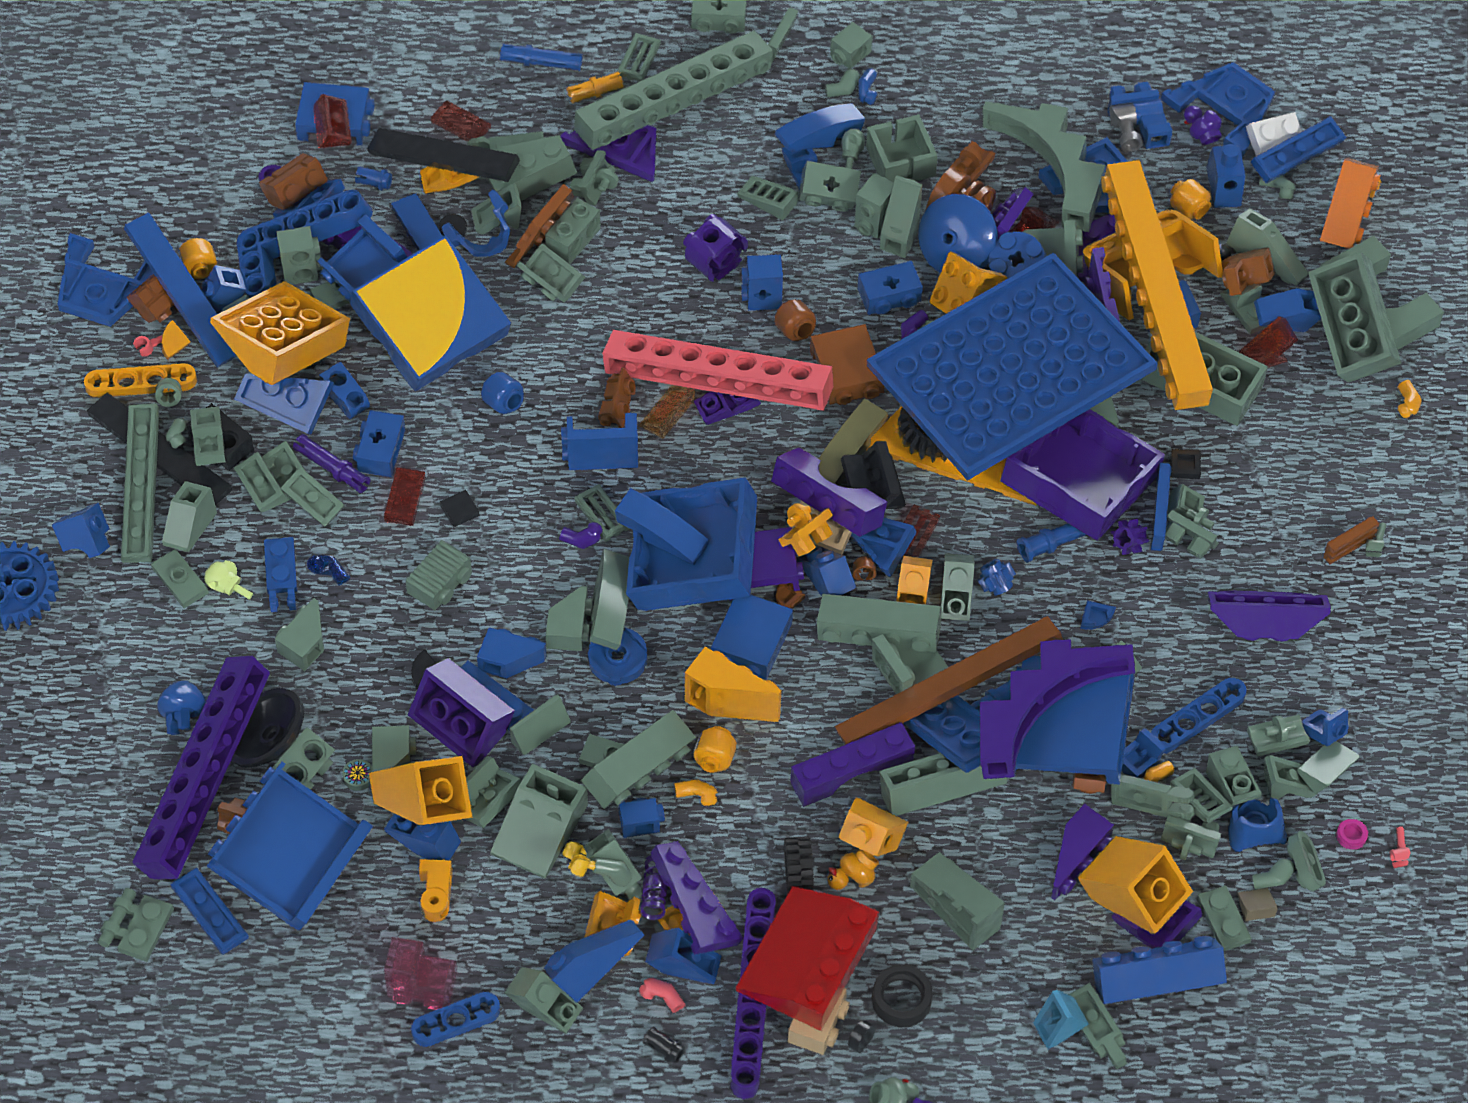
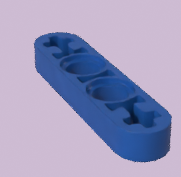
M1227 678L1152 729L1151 734L1157 738L1159 734L1162 737H1166L1171 733L1172 728L1174 730V733L1169 737L1168 743L1161 741L1166 748L1163 754L1172 752L1241 705L1247 692L1245 684L1237 678ZM1228 688L1231 691L1238 690L1237 697L1231 694L1225 698L1223 703L1222 698L1226 696ZM1205 703H1211L1216 706L1218 711L1214 714H1207L1201 709V706ZM1187 718L1193 721L1195 726L1190 730H1186L1179 726L1178 721Z

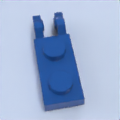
M294 538L264 540L270 610L271 612H278L279 602L277 593L287 592V606L289 610H296L295 592H297Z

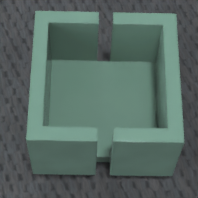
M919 114L896 120L895 142L892 143L893 125L891 121L867 127L866 149L877 174L894 182L896 175L906 179L911 178L914 181L936 176L938 155Z

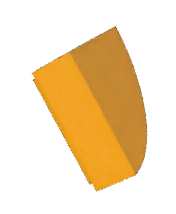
M173 320L166 326L162 335V352L167 360L191 342Z

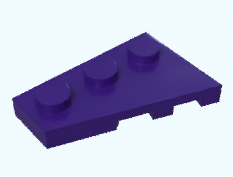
M1104 247L1093 248L1088 277L1084 278V285L1120 322L1116 301L1114 298L1109 299L1111 296L1109 271L1103 272L1102 268L1103 260L1106 257Z

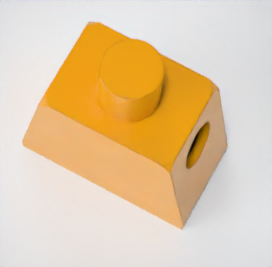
M856 797L849 809L838 838L874 856H881L897 850L908 821Z

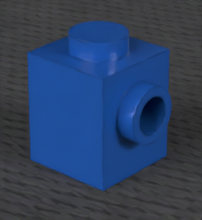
M215 265L208 278L203 281L201 291L215 311H222V308L241 298L246 291V287L240 270Z

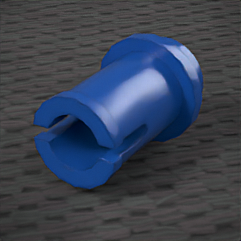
M359 166L356 171L357 175H362L355 177L357 184L378 187L380 191L389 189L391 186L392 174L388 173L386 169L377 171Z

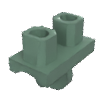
M597 150L593 158H583L580 164V171L584 177L573 178L570 184V189L573 191L574 196L584 197L586 203L596 206L602 192H605L606 189L616 188L619 182V178L615 174L616 169L605 160L606 153L601 150Z
M1202 507L1198 513L1189 508L1186 512V517L1171 510L1167 516L1169 524L1166 527L1165 539L1178 545L1185 534L1191 536L1193 540L1188 546L1187 552L1199 559L1210 548L1214 550L1219 544L1216 541L1217 535L1205 529L1211 530L1215 524L1207 519L1209 514L1207 508Z
M1300 714L1283 718L1281 715L1274 716L1272 721L1248 726L1247 728L1248 736L1257 757L1308 745L1310 741L1303 728Z
M1168 815L1161 840L1171 843L1172 847L1182 850L1180 859L1186 861L1188 853L1197 856L1202 854L1214 858L1222 834L1219 833V823L1212 821L1207 824L1203 821L1202 826L1191 823V818L1185 820Z

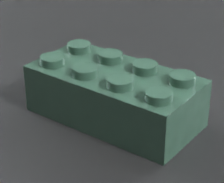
M1358 252L1309 271L1308 274L1337 375L1346 382H1352L1401 364L1372 261L1362 252Z
M1195 332L1213 388L1209 405L1199 408L1238 426L1262 389L1268 366ZM1150 341L1145 350L1157 361V370L1141 378V380L1165 391L1166 380L1159 373L1158 354L1152 351Z

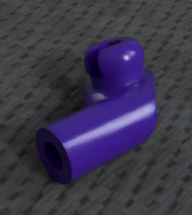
M919 310L901 324V339L917 331L918 328L926 323V320L929 321L927 314L923 310Z

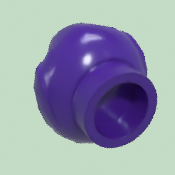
M1191 105L1184 111V124H1192L1189 128V133L1194 139L1200 140L1202 146L1221 139L1220 128L1222 121L1214 111L1207 110L1203 116L1202 110L1198 106Z

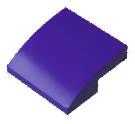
M1185 900L1156 934L1144 930L1116 913L1112 915V919L1152 949L1163 947V944L1166 942H1180L1202 917L1201 908Z

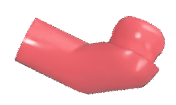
M652 977L644 980V984L639 988V993L644 999L651 1000L655 995L662 997L672 1013L679 1011L686 1005L671 983Z

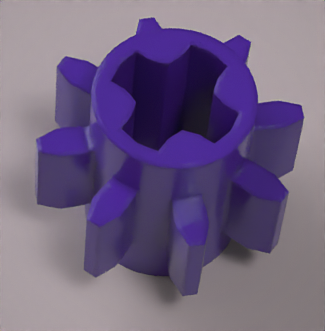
M1137 518L1131 519L1129 522L1127 520L1118 521L1119 528L1111 531V534L1114 535L1113 547L1117 546L1122 549V555H1127L1131 552L1134 554L1143 552L1141 545L1149 542L1146 533L1148 528L1138 525Z

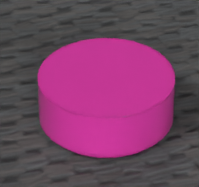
M1346 819L1339 824L1336 837L1343 847L1355 850L1363 847L1366 843L1368 830L1361 821Z

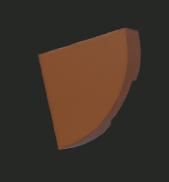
M792 583L779 584L777 587L776 604L793 609L805 599V594L801 590L794 591Z

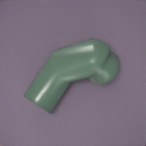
M1281 175L1266 184L1260 176L1259 185L1280 189V198L1288 200L1293 198V191H1296L1295 184Z
M185 418L175 419L166 433V441H169L173 448H178L186 442V438L181 434L187 431L186 424L189 421Z

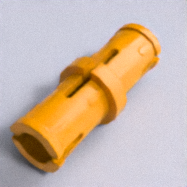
M618 71L599 78L594 76L589 78V81L567 87V93L569 98L572 97L570 99L572 104L594 96L599 98L601 94L623 88V80Z

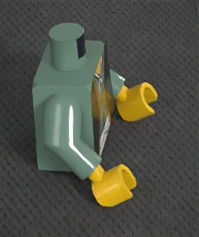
M609 829L584 846L575 841H569L566 844L562 855L571 859L568 866L571 869V873L584 877L587 869H592L594 874H601L616 896L623 893L628 901L634 897L642 898V888L638 883L642 877Z

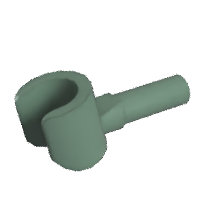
M1383 522L1379 524L1375 539H1367L1366 551H1377L1366 552L1367 557H1380L1382 553L1378 552H1382L1384 547L1383 536L1387 526Z

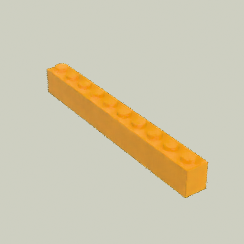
M1136 160L1107 164L1105 176L1101 178L1102 190L1108 194L1110 215L1115 216L1116 235L1122 239V254L1124 260H1128L1130 264L1129 276L1131 282L1135 283L1137 287V303L1139 306H1143L1144 325L1146 329H1150L1152 335V351L1158 354V370L1160 375L1164 376L1166 380V396L1168 400L1172 399L1175 410L1208 406L1213 388L1141 162Z

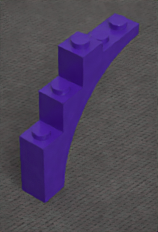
M1071 639L1040 641L1041 669L1010 671L1011 700L980 702V761L983 779L1015 777L1016 759L1023 739L1034 722L1051 705L1065 695L1096 681L1114 676L1135 674L1133 644L1072 648Z

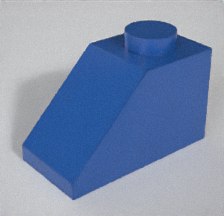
M674 928L652 934L645 962L666 975L715 984L721 955L715 951L694 955L691 949L692 937L680 928Z

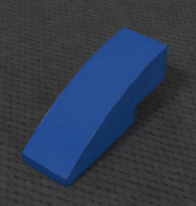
M853 103L835 105L805 114L777 129L775 135L787 150L834 147L836 138H842L846 131L850 129H859L861 131L865 118Z
M631 488L615 509L618 523L642 534L645 542L694 565L709 543V540L679 516Z

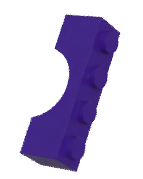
M800 447L777 456L771 482L819 512L829 508L833 514L830 519L859 537L881 527L888 503L886 500L866 488H846L826 480L819 472L821 460Z
M901 722L791 766L790 783L802 806L805 807L832 796L842 784L855 776L870 771H881L914 761L915 745Z

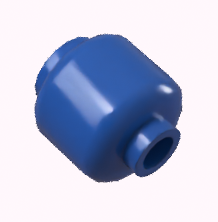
M504 372L494 373L485 380L482 386V400L500 414H509L517 410L523 402L524 391L521 383Z

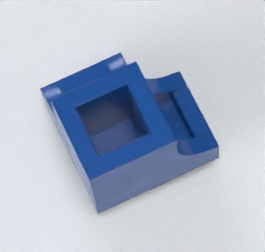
M99 503L64 516L52 524L63 552L70 549H79L85 552L90 559L102 554L110 547L105 533L110 529Z

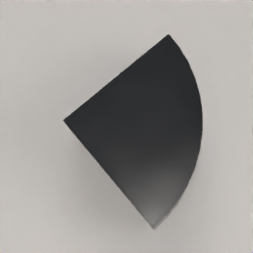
M426 649L416 656L412 664V681L416 689L420 685L425 670L436 664Z

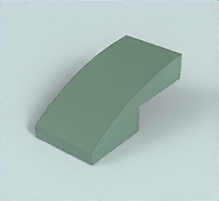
M219 406L190 410L196 466L226 462Z

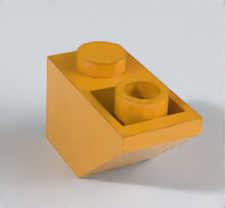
M903 556L896 598L897 602L926 604L933 560Z

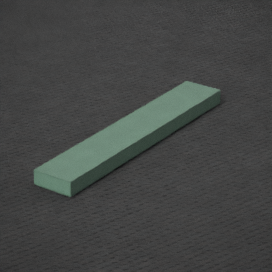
M157 403L129 405L121 545L122 563L152 562L159 406Z

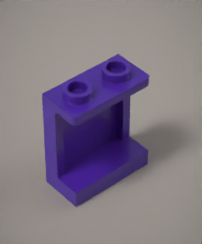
M792 527L755 532L751 588L792 583L794 591H800L799 580H804L802 562L796 563L795 556L798 555L791 544L782 547L778 540L790 531Z

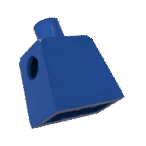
M1234 144L1215 146L1211 149L1206 165L1214 208L1241 207L1245 183V170L1241 149L1238 145ZM1227 181L1231 182L1230 189L1224 187Z

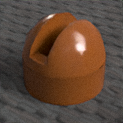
M861 556L854 561L852 572L855 580H863L859 574L861 573L859 569L862 568L863 572H869L865 580H873L875 578L876 565L871 558Z

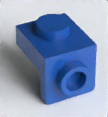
M1341 708L1333 714H1329L1319 709L1302 720L1303 728L1309 737L1325 746H1329L1348 734V710Z
M1143 728L1135 741L1125 748L1122 772L1128 776L1141 778L1149 768L1158 764L1166 749L1165 746L1155 735H1152L1146 728Z

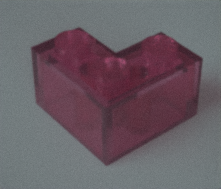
M392 937L384 968L388 997L399 1004H410L411 1001L421 1002L431 1009H440L442 1006L450 1005L458 975L457 961L425 956L423 942Z

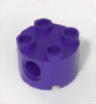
M710 214L696 232H691L685 237L683 245L686 247L685 259L710 281L714 282V278L721 280L740 264L742 258L739 255L742 250L746 253L748 240L722 217Z

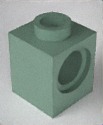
M852 22L831 39L830 55L833 61L838 65L843 64L848 69H851L872 52L873 36Z

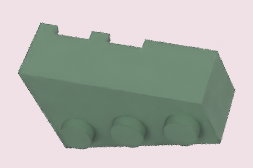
M560 135L492 148V150L517 154L520 162L509 182L489 178L487 180L491 188L497 193L512 183L517 184L520 201L576 174L577 171L568 149Z
M940 852L911 873L910 887L972 951L1001 929L1005 902Z

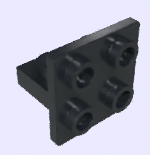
M876 441L863 455H844L841 458L848 488L868 489L888 502L886 509H902L906 506L894 460L889 453L886 441Z

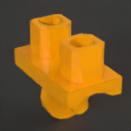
M794 503L787 510V524L795 527L778 539L782 547L791 544L799 557L810 553L816 548L809 534L812 535L816 544L833 535L827 523V520L833 516L829 508L818 515H810L811 508L807 505L803 506L802 504Z

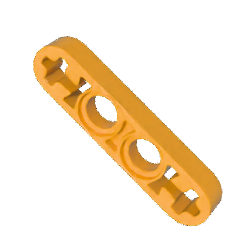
M184 363L101 369L89 372L84 378L86 392L90 396L98 398L107 392L112 396L152 394L156 392L157 384L152 385L147 382L152 376H160L164 379L168 378L167 374H171V378L180 383L182 391L192 389L197 383V376L194 367ZM181 374H187L185 381L180 380ZM112 378L114 387H110V379ZM124 378L134 380L133 384L128 387L120 386L119 382ZM96 380H101L100 387H94ZM165 388L163 393L174 392V390L170 388L168 391V388Z

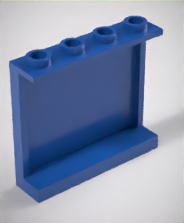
M1031 656L1022 661V666H1017L1016 671L1041 669V656ZM1135 674L1114 676L1087 684L1065 695L1051 705L1034 722L1023 739L1016 759L1015 775L1016 769L1105 775L1108 784H1120Z
M282 761L276 769L271 766L260 780L264 784L259 793L253 790L242 806L247 808L242 817L236 814L225 830L229 832L224 842L218 839L208 852L212 859L207 864V867L291 927L300 930L308 922L373 826L364 819L359 824L322 799L283 771L282 768L285 766V763Z

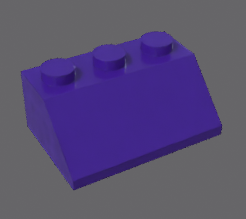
M448 658L425 670L408 716L456 755L462 756L463 760L474 768L505 735L515 710Z

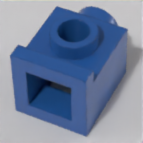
M636 798L631 802L625 803L624 801L618 805L623 838L660 832V822L665 821L663 805L662 803L657 804L656 798Z

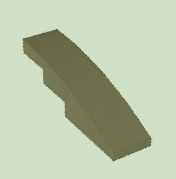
M864 398L818 458L821 460L819 466L820 474L826 480L839 486L845 479L841 458L844 455H862L871 445L873 435L888 419V412Z

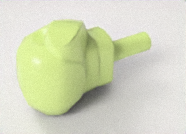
M226 560L224 562L217 561L206 570L204 576L205 583L211 589L226 593L229 596L233 591H236L249 600L253 596L252 592L238 585L241 578L237 576V567L233 562Z

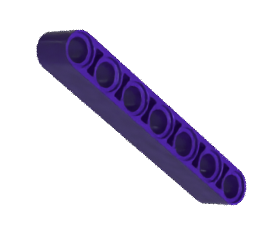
M762 887L752 890L747 899L740 979L763 939L755 938L752 934L760 932L765 935L775 918V896L767 888ZM763 904L766 905L768 908L765 910L756 909L755 906ZM738 993L731 1066V1090L738 1098L750 1099L757 1094L760 1085L767 1005ZM752 1018L758 1021V1023L748 1025L743 1021ZM749 1047L754 1049L755 1052L747 1055L742 1053L741 1049ZM748 1077L753 1081L749 1084H741L738 1082V1079Z

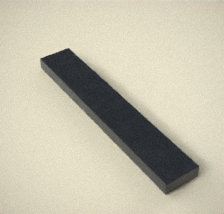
M378 128L367 147L369 154L505 182H509L520 162L517 154Z
M107 392L87 409L88 416L127 444L128 407ZM158 431L157 468L181 486L186 481L210 487L215 506L232 491V486L205 465L196 466L195 458L180 446L173 448L171 443L166 441V436Z

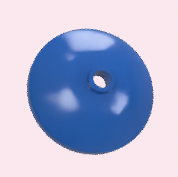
M950 194L935 200L925 210L919 224L918 240L926 261L933 269L941 273L949 252H955L979 268L984 269L989 264V254L995 248L998 234L995 220L982 202L969 195ZM948 233L953 237L952 243L947 239Z

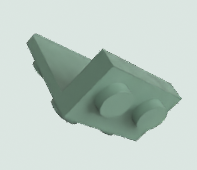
M1064 220V228L1029 229L1023 231L1032 235L1040 242L1047 256L1055 253L1079 279V273H1083V256H1078V245H1083L1082 228L1078 229L1075 220Z

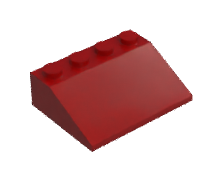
M792 886L739 980L735 991L821 1031L877 929L879 912L851 898Z

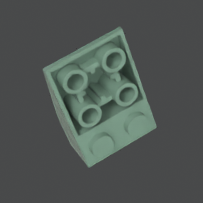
M532 763L515 793L490 854L546 879L588 806L587 788Z

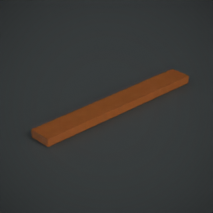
M1046 616L836 725L837 734L846 745L902 722L903 724L1041 652L1040 641L1063 640L1061 632L1051 619Z

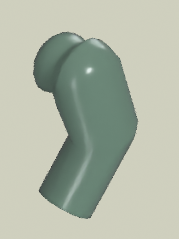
M847 69L839 83L825 84L827 98L852 94L860 79L858 71Z
M1280 859L1268 872L1252 874L1255 890L1284 885L1294 873L1295 867L1293 862L1289 859Z

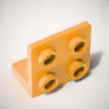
M949 252L929 302L947 314L1005 281L1007 276L999 272L981 269L955 252Z

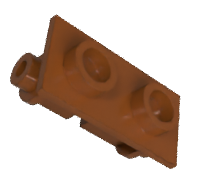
M624 367L621 368L620 374H612L607 379L604 398L611 401H602L598 415L602 426L608 427L611 423H616L619 428H624L625 413H630L629 404L631 396L635 394L636 385Z

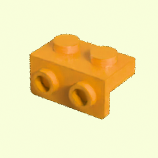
M602 891L596 893L585 937L630 919L638 924L641 917L639 910L641 899L634 897L626 902ZM633 947L623 957L628 956Z

